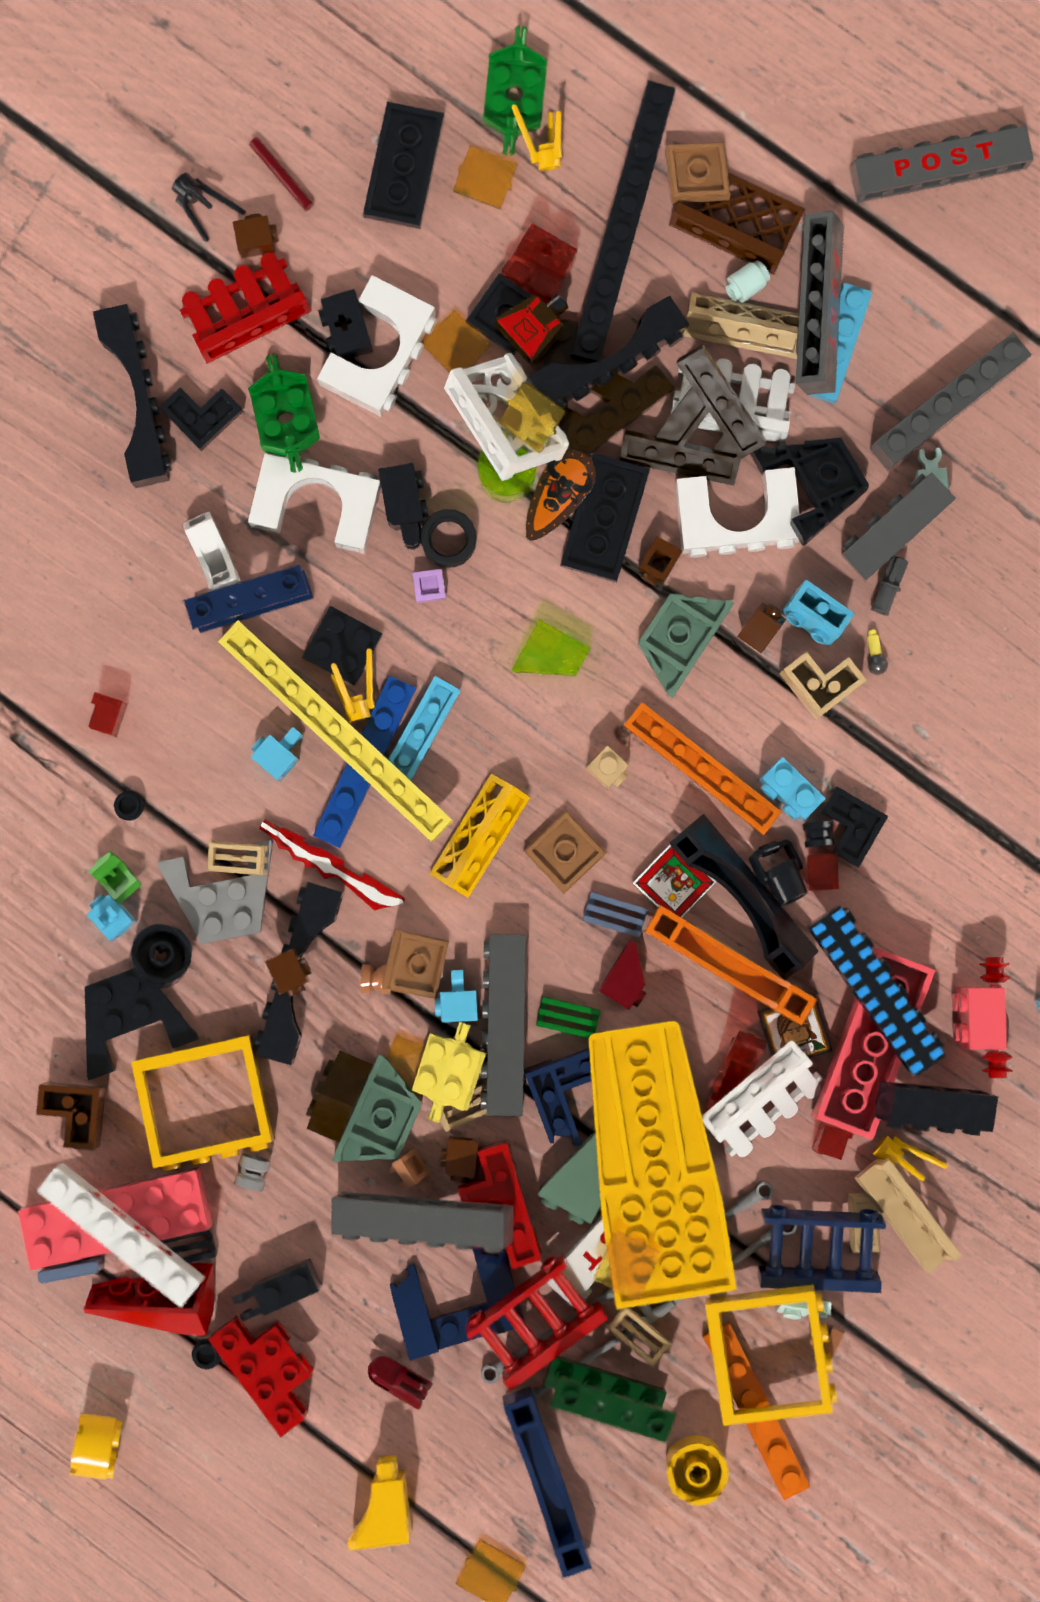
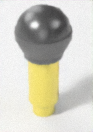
M870 630L867 637L870 651L867 666L872 674L880 675L887 671L889 664L884 655H882L877 631Z

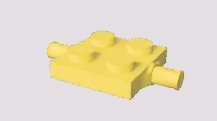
M459 1022L454 1038H445L431 1033L429 1035L412 1091L427 1096L433 1102L428 1119L440 1123L444 1106H452L462 1111H468L486 1053L476 1050L466 1043L471 1027L470 1024Z

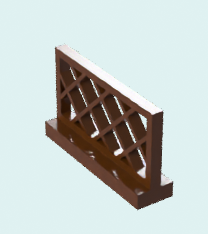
M729 172V186L738 187L742 196L709 205V202H702L704 207L696 210L686 206V203H677L670 220V226L748 263H754L758 260L773 275L805 212V208ZM756 198L765 200L768 209L755 212L751 200ZM745 202L749 214L736 218L732 206ZM726 208L731 220L720 222L715 219L712 211ZM786 210L796 215L793 222L782 225L777 212ZM771 214L776 227L762 230L758 218ZM752 220L757 232L749 235L742 232L739 224ZM779 233L782 240L780 249L769 245L765 236Z

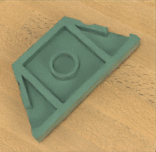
M670 594L641 637L638 646L671 699L734 605L733 601Z
M380 1053L332 1161L398 1159L423 1102L412 1091L386 1057Z

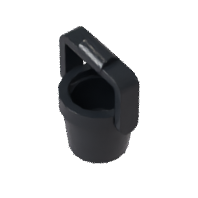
M786 839L778 843L776 841L760 846L757 851L750 855L749 862L759 882L762 885L766 884L769 886L781 906L791 904L808 894L800 870L803 869V864L791 841ZM784 848L790 860L765 872L758 858L767 857Z

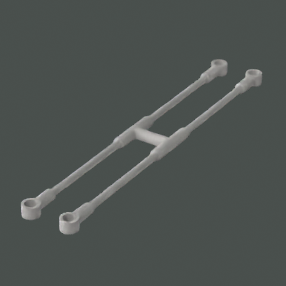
M767 1181L758 1182L755 1190L724 1212L725 1219H729L741 1210L742 1212L747 1210V1208L761 1199H770L774 1194L773 1186ZM763 1185L769 1186V1193L765 1196L759 1193V1189ZM793 1225L788 1231L783 1230V1235L794 1234L797 1225ZM771 1230L760 1236V1240L732 1258L733 1266L764 1245L765 1247L770 1245ZM613 1285L602 1291L603 1294L590 1303L594 1304L599 1300L602 1304L606 1300H612L614 1298ZM684 1299L665 1301L653 1309L650 1304L640 1305L637 1308L642 1314L641 1317L649 1324H652L676 1308L675 1305ZM578 1311L564 1319L563 1322H570L577 1316ZM636 1321L631 1323L639 1331L644 1329ZM553 1328L537 1337L538 1340L542 1339L544 1341L551 1336ZM625 1329L624 1331H622L627 1337H628V1336H631V1337L634 1336V1335H633L629 1330H627V1329ZM616 1336L578 1362L588 1364L621 1342V1340ZM525 1345L515 1353L511 1352L514 1358H521L528 1353L529 1347ZM499 1360L494 1364L488 1363L484 1365L481 1370L482 1380L488 1384L495 1383L498 1380L499 1374L504 1371L505 1365ZM487 1369H493L496 1375L493 1378H487L484 1373ZM544 1384L537 1389L533 1388L535 1400L540 1399L541 1395L551 1388L544 1386Z

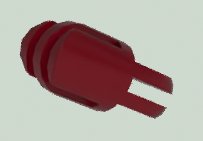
M387 1356L374 1358L368 1366L367 1373L369 1379L376 1386L413 1408L420 1410L422 1401L425 1400L428 1390L433 1385L431 1381Z

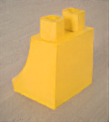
M397 1455L380 1456L378 1458L379 1462L376 1463L377 1473H375L372 1481L370 1503L364 1516L350 1533L347 1541L349 1550L409 1544L412 1524L405 1470H398Z

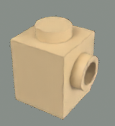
M608 745L586 768L606 789L612 784L617 788L629 776L625 772L629 765Z

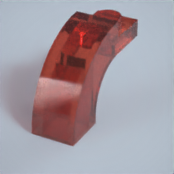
M740 1030L736 1037H732L714 1077L702 1115L752 1074L765 1051L766 1040Z

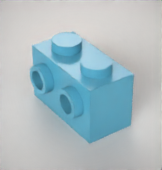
M805 580L794 591L782 610L783 615L790 624L795 627H801L810 633L813 640L828 647L841 636L855 614L808 580Z
M783 757L778 759L758 780L763 785L761 790L772 800L777 798L784 805L782 810L794 821L796 819L800 821L806 820L826 799Z

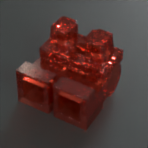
M532 223L516 251L502 268V275L524 290L528 286V293L538 295L546 304L560 291L564 280L574 265L578 249Z

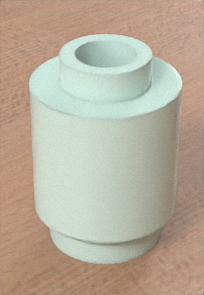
M760 261L749 262L726 279V292L733 301L738 300L744 303L766 287V282L770 280V274Z

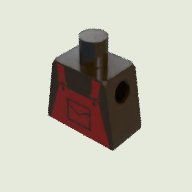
M535 294L495 319V327L533 368L563 332L564 325L558 317L569 307L558 294L546 304Z

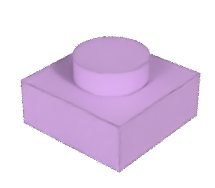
M442 569L412 573L417 603L446 600Z

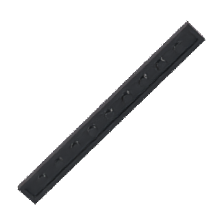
M650 80L647 82L570 357L589 363L598 362L601 359L676 90L674 87Z

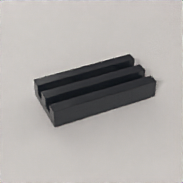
M211 1228L206 1231L161 1241L165 1244L206 1234L207 1240L170 1249L175 1253L209 1247V1251L181 1257L187 1263L217 1256Z

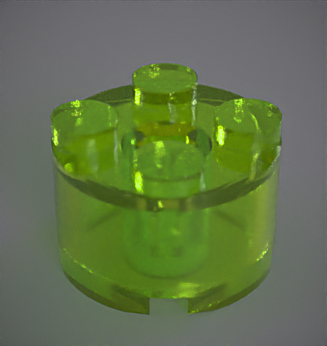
M523 448L516 453L518 457L528 454ZM482 450L477 463L479 483L486 495L493 500L503 503L520 500L532 490L536 480L537 466L513 474L512 478L502 481Z

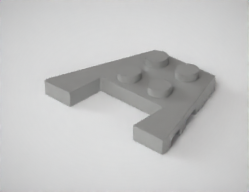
M272 840L251 843L268 845V851H265L267 863L264 864L266 875L250 874L245 877L191 887L185 857L157 862L162 875L201 944L261 933L267 881L270 871V858L273 848ZM246 850L247 856H257V851ZM248 862L249 868H256L257 863Z

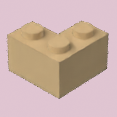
M805 652L779 673L815 720L867 681L849 657L825 675L808 652Z

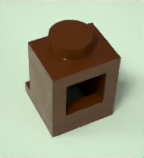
M657 536L638 568V571L642 572L641 578L653 586H656L658 582L663 585L681 556L682 550ZM659 560L663 563V568L656 570L653 568L652 563Z

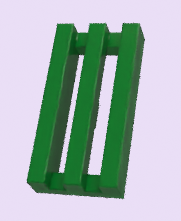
M542 997L536 1026L589 1038L592 1033L596 1032L601 1010ZM550 1004L593 1014L592 1020L571 1016L546 1010V1006ZM544 1016L579 1023L590 1026V1030L584 1031L546 1022L543 1019Z

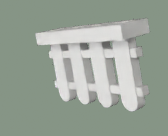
M719 359L716 365L728 383L741 384L739 399L766 441L784 443L789 431L791 413L790 411H785L788 393L793 394L795 384L790 383L788 371L778 369L774 372L772 380L761 378V369L756 364L747 365L742 375L732 373L733 366L728 359ZM683 375L681 392L675 391L670 415L692 387L685 375ZM759 388L770 389L767 407L756 405ZM710 413L706 415L697 427L722 432Z
M791 1040L702 1115L703 1123L720 1143L724 1139L727 1141L729 1146L726 1148V1151L731 1157L736 1153L739 1157H745L753 1149L750 1141L759 1134L763 1138L771 1136L776 1129L773 1122L781 1115L784 1118L793 1117L798 1111L796 1102L804 1095L808 1099L818 1096L821 1091L819 1083L823 1079L817 1072L813 1075L810 1073L808 1068L813 1063ZM794 1081L797 1088L789 1094L785 1087ZM771 1100L775 1107L766 1114L762 1107ZM748 1120L752 1127L743 1133L739 1126Z

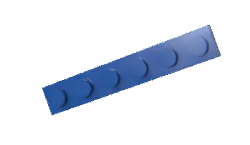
M390 675L375 704L376 708L373 709L371 717L368 719L361 734L384 756L416 691L415 687ZM348 763L313 836L340 849L371 786Z

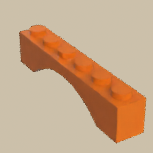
M661 905L657 907L643 931L796 1024H803L817 1000L793 984L720 943Z

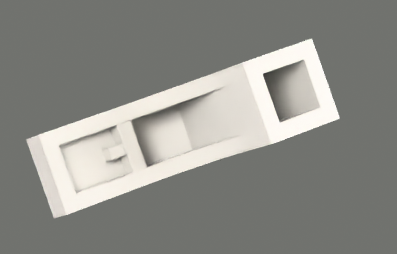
M208 511L183 522L184 531L200 562L209 591L241 583L238 572L211 512Z

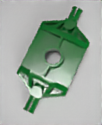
M520 26L515 27V38L512 45L489 53L482 119L486 125L503 135L502 154L507 155L508 145L510 144L509 156L515 154V140H517L518 136L522 135L512 110V105H517L528 133L541 127L547 59L527 47L526 36L528 28L522 26L521 37ZM517 88L523 93L522 98L518 101L510 100L507 97V92L510 89Z
M272 354L274 364H272L270 355L265 358L269 372L251 385L248 391L251 396L262 451L286 456L289 460L290 471L296 473L295 462L298 472L302 471L301 453L320 439V434L306 375L281 370L278 355ZM284 413L293 415L292 420L287 423L278 421L279 417Z

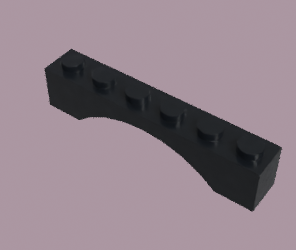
M668 296L645 310L638 321L632 339L614 355L601 361L584 365L550 363L529 375L521 388L540 417L549 412L555 415L567 406L566 402L573 398L576 401L583 399L591 392L590 389L597 384L601 388L610 383L615 378L614 375L622 371L625 374L638 365L637 361L645 357L646 360H650L661 352V347L667 344L669 347H672L684 338L683 333L690 324L671 296Z
M128 304L92 311L99 341L125 367L135 392V427L131 441L124 453L130 483L135 488L170 481L168 472L172 471V464L169 454H164L162 443H166L165 433L162 425L157 426L155 415L160 414L156 397L151 398L149 387L153 386V379L150 369H145L143 358H147V352L143 340H138L136 330L141 329L137 312L132 313Z
M705 814L701 815L669 842L687 866L713 878L738 901L756 929L765 959L782 979L786 980L801 970L819 952L767 888L759 882L756 875Z
M310 882L307 883L306 887L301 886L296 902L301 905L298 916L293 915L291 918L288 932L292 933L289 945L284 944L281 954L296 948L301 959L311 942L325 928L336 921L344 892ZM273 981L271 985V990L275 991L273 1001H267L262 1018L267 1019L264 1031H258L254 1047L258 1048L257 1056L292 1065L297 1055L302 1033L296 1020L293 996L289 997L287 992L279 995Z

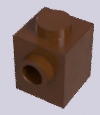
M250 214L244 220L233 221L237 248L241 259L260 256L267 252L276 253L274 243L279 242L276 224L270 225L267 215Z
M762 602L737 637L762 654L782 627L786 618L782 616L783 613L779 608Z
M296 948L265 961L279 995L287 992L288 996L291 997L306 990L303 984L310 982L308 975L312 974L306 958L300 959Z
M449 1136L447 1149H441L440 1167H445L444 1175L451 1176V1181L468 1182V1178L475 1177L479 1139Z

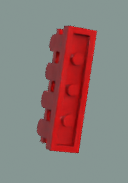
M264 253L260 258L262 269L252 273L248 266H238L234 271L236 282L226 286L222 279L215 278L208 284L210 295L200 299L197 293L189 291L182 296L184 308L179 311L184 319L190 317L197 331L192 336L207 364L311 312L297 282L291 285L283 269L288 267L284 258L278 260L274 253ZM268 278L275 293L265 298L257 282ZM242 291L249 306L239 311L231 295ZM216 304L223 319L212 324L205 308Z

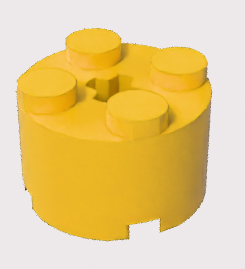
M80 1413L79 1428L75 1438L71 1461V1476L102 1480L113 1478L118 1450H112V1447L118 1448L123 1421L117 1420V1417Z
M690 1435L679 1439L669 1447L665 1460V1471L673 1493L691 1505H706L715 1501L726 1486L729 1476L727 1463L717 1444L708 1437ZM699 1465L700 1473L694 1475L692 1471L693 1466Z

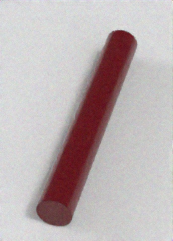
M254 138L249 143L253 151L305 211L311 209L314 205L311 199L259 138Z

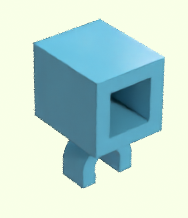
M294 727L289 730L281 742H278L271 735L267 738L262 736L251 748L254 753L250 757L276 780L281 782L299 761L290 751L304 736Z
M103 894L97 897L89 905L92 910L86 914L109 941H116L137 922L122 903H117L109 894L106 897Z
M451 970L452 991L440 992V998H435V1015L441 1016L442 1023L478 1021L476 990H464L463 970Z

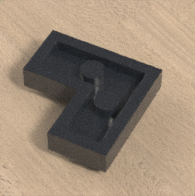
M180 387L159 407L200 451L207 447L244 412L223 388L200 408Z
M839 787L834 788L821 811L822 814L846 827L832 853L859 868L888 816Z

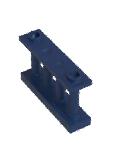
M296 565L185 599L184 603L192 629L198 628L200 633H204L236 623L238 620H247L312 600L313 596L305 571L301 570L300 565Z
M772 1205L769 1209L762 1208L761 1215L764 1224H771L769 1263L766 1266H758L757 1278L760 1288L781 1289L814 1284L815 1290L881 1293L882 1281L878 1272L871 1269L874 1229H886V1222L882 1214H878L877 1211L871 1209H862L860 1213L790 1210L782 1205ZM784 1225H802L799 1265H796V1268L784 1267L781 1264ZM814 1226L832 1227L829 1266L826 1269H816L811 1266ZM844 1227L862 1228L859 1267L856 1270H844L841 1267Z

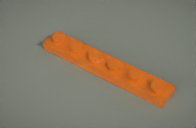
M641 702L623 725L761 835H765L782 813L776 806L643 702Z
M729 1321L722 1324L732 1394L738 1409L770 1406ZM708 1331L702 1334V1336L712 1354L710 1334ZM778 1420L746 1423L783 1500L810 1488Z

